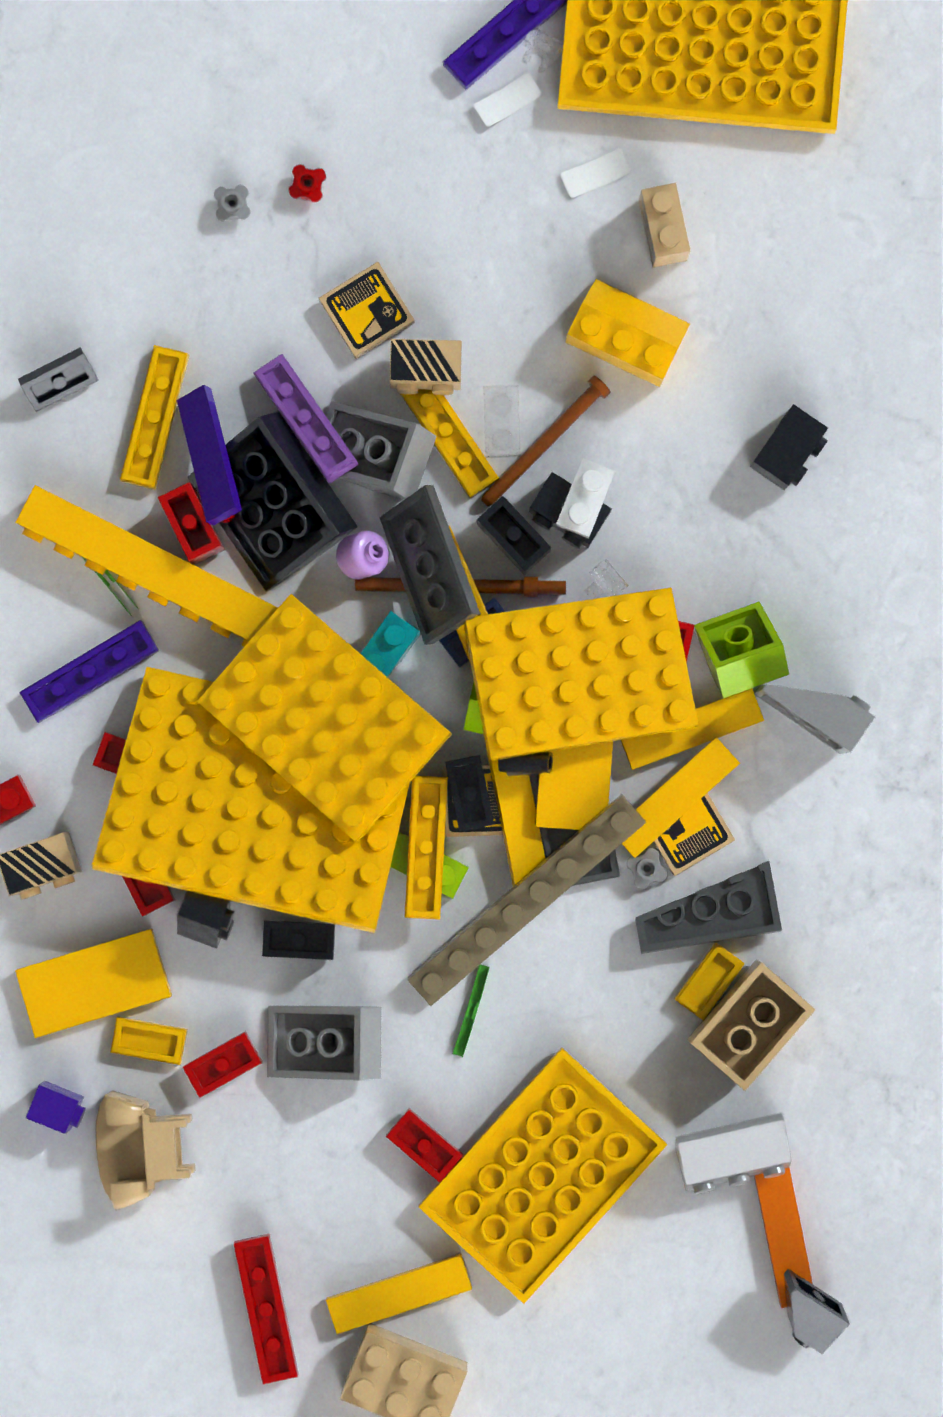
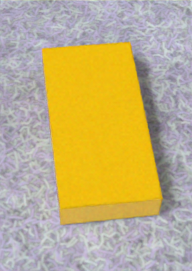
M715 942L674 999L704 1021L745 963Z
M117 1017L110 1053L181 1065L188 1029Z

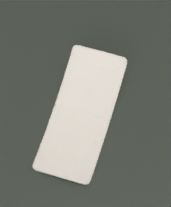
M526 72L500 90L474 103L473 107L485 126L490 127L540 97L542 92L530 73Z
M618 148L590 162L564 171L560 175L570 198H574L629 174L631 170L622 149Z

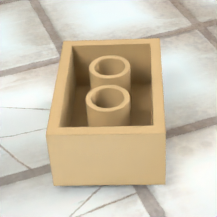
M756 959L687 1040L746 1091L816 1009L767 966Z
M370 1323L366 1328L350 1368L340 1400L382 1417H450L467 1374V1362Z

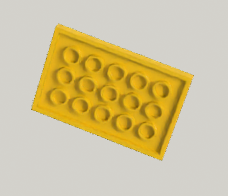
M671 587L481 615L466 620L464 623L489 761L690 729L699 725Z
M292 594L286 598L197 700L199 704L357 843L452 735L449 730Z
M561 1047L462 1156L441 1183H438L424 1198L418 1207L515 1297L525 1304L668 1144Z

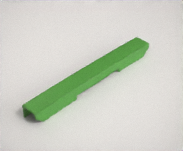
M481 964L477 971L470 1000L453 1054L462 1058L490 968Z

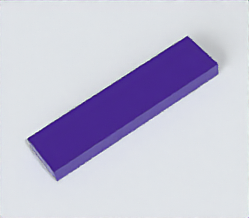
M513 0L443 61L444 67L467 90L567 3V0Z
M202 385L177 399V404L206 522L216 525L242 511L212 390L210 387Z
M139 620L19 693L36 722L40 723L160 650L144 623Z

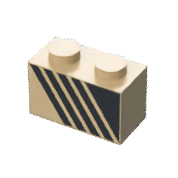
M676 183L642 189L638 201L652 267L687 261L690 254V246Z
M391 339L390 389H397V393L417 394L418 389H430L436 395H451L453 390H461L462 341Z
M63 832L0 854V871L8 895L19 894L21 900L41 894L40 886L52 882L54 888L75 882L73 875L82 872L69 832Z

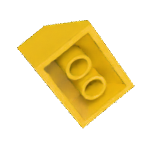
M595 279L567 333L566 343L660 387L690 323Z

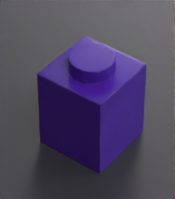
M44 1081L39 1084L26 1119L66 1134L72 1129V1126L78 1128L86 1110L85 1107L81 1106L84 1096Z

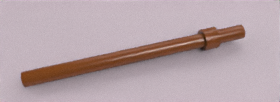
M366 577L359 580L355 579V591L406 592L401 578ZM524 577V580L473 579L479 593L524 594V598H538V594L566 595V581L538 580V577Z

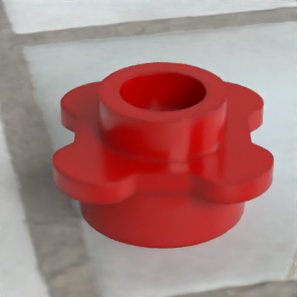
M302 164L296 165L292 170L294 176L293 185L288 190L290 196L294 199L301 198L314 203L319 202L323 197L322 182L326 180L325 171L321 168L315 170L307 169ZM308 180L311 184L310 186H305L304 182Z

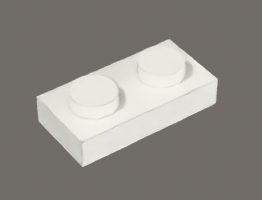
M583 458L556 526L589 539L616 471Z

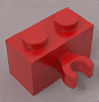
M190 482L157 497L191 564L196 565L225 550L214 526L206 522L202 502ZM235 514L221 521V523L231 521L235 517Z

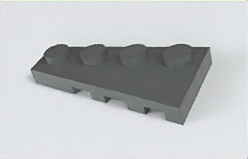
M769 861L635 918L641 954L782 931Z

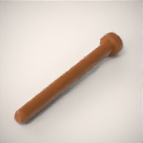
M593 375L587 381L590 387L482 495L481 501L487 507L492 506L600 396L605 399L611 393L610 389L597 376Z

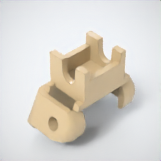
M111 1091L104 1096L99 1106L96 1120L97 1161L104 1190L113 1202L115 1210L122 1209L149 1197L155 1189V1183L161 1180L190 1178L191 1173L196 1171L195 1163L183 1164L180 1128L187 1127L188 1123L192 1121V1114L156 1116V1109L149 1108V1102L116 1091Z

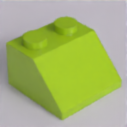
M760 601L695 624L694 628L711 675L723 698L790 675L783 643Z

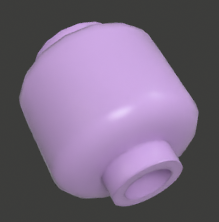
M367 530L346 536L339 543L336 553L338 566L342 572L349 578L358 580L381 573L386 568L389 557L387 544L383 538L376 532Z

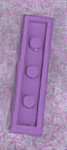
M280 354L253 373L329 484L359 465L283 354Z

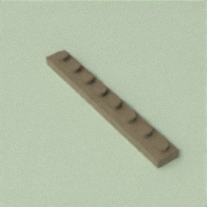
M623 794L618 796L408 976V982L432 1006L646 823L645 819Z

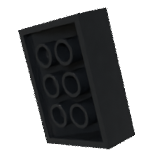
M280 412L259 416L226 444L242 511L236 513L231 521L226 523L219 522V524L265 591H269L319 557L358 527ZM193 471L187 477L199 493L195 474Z

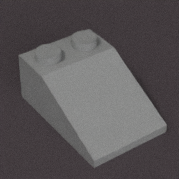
M331 401L326 417L359 464L339 478L401 499H406L416 492L437 436L414 422Z
M768 684L758 687L754 692L757 697L839 754L851 752L875 718L874 715L868 712L871 707L854 695L849 698L842 695Z
M268 1006L267 1077L335 1080L381 1078V1007Z

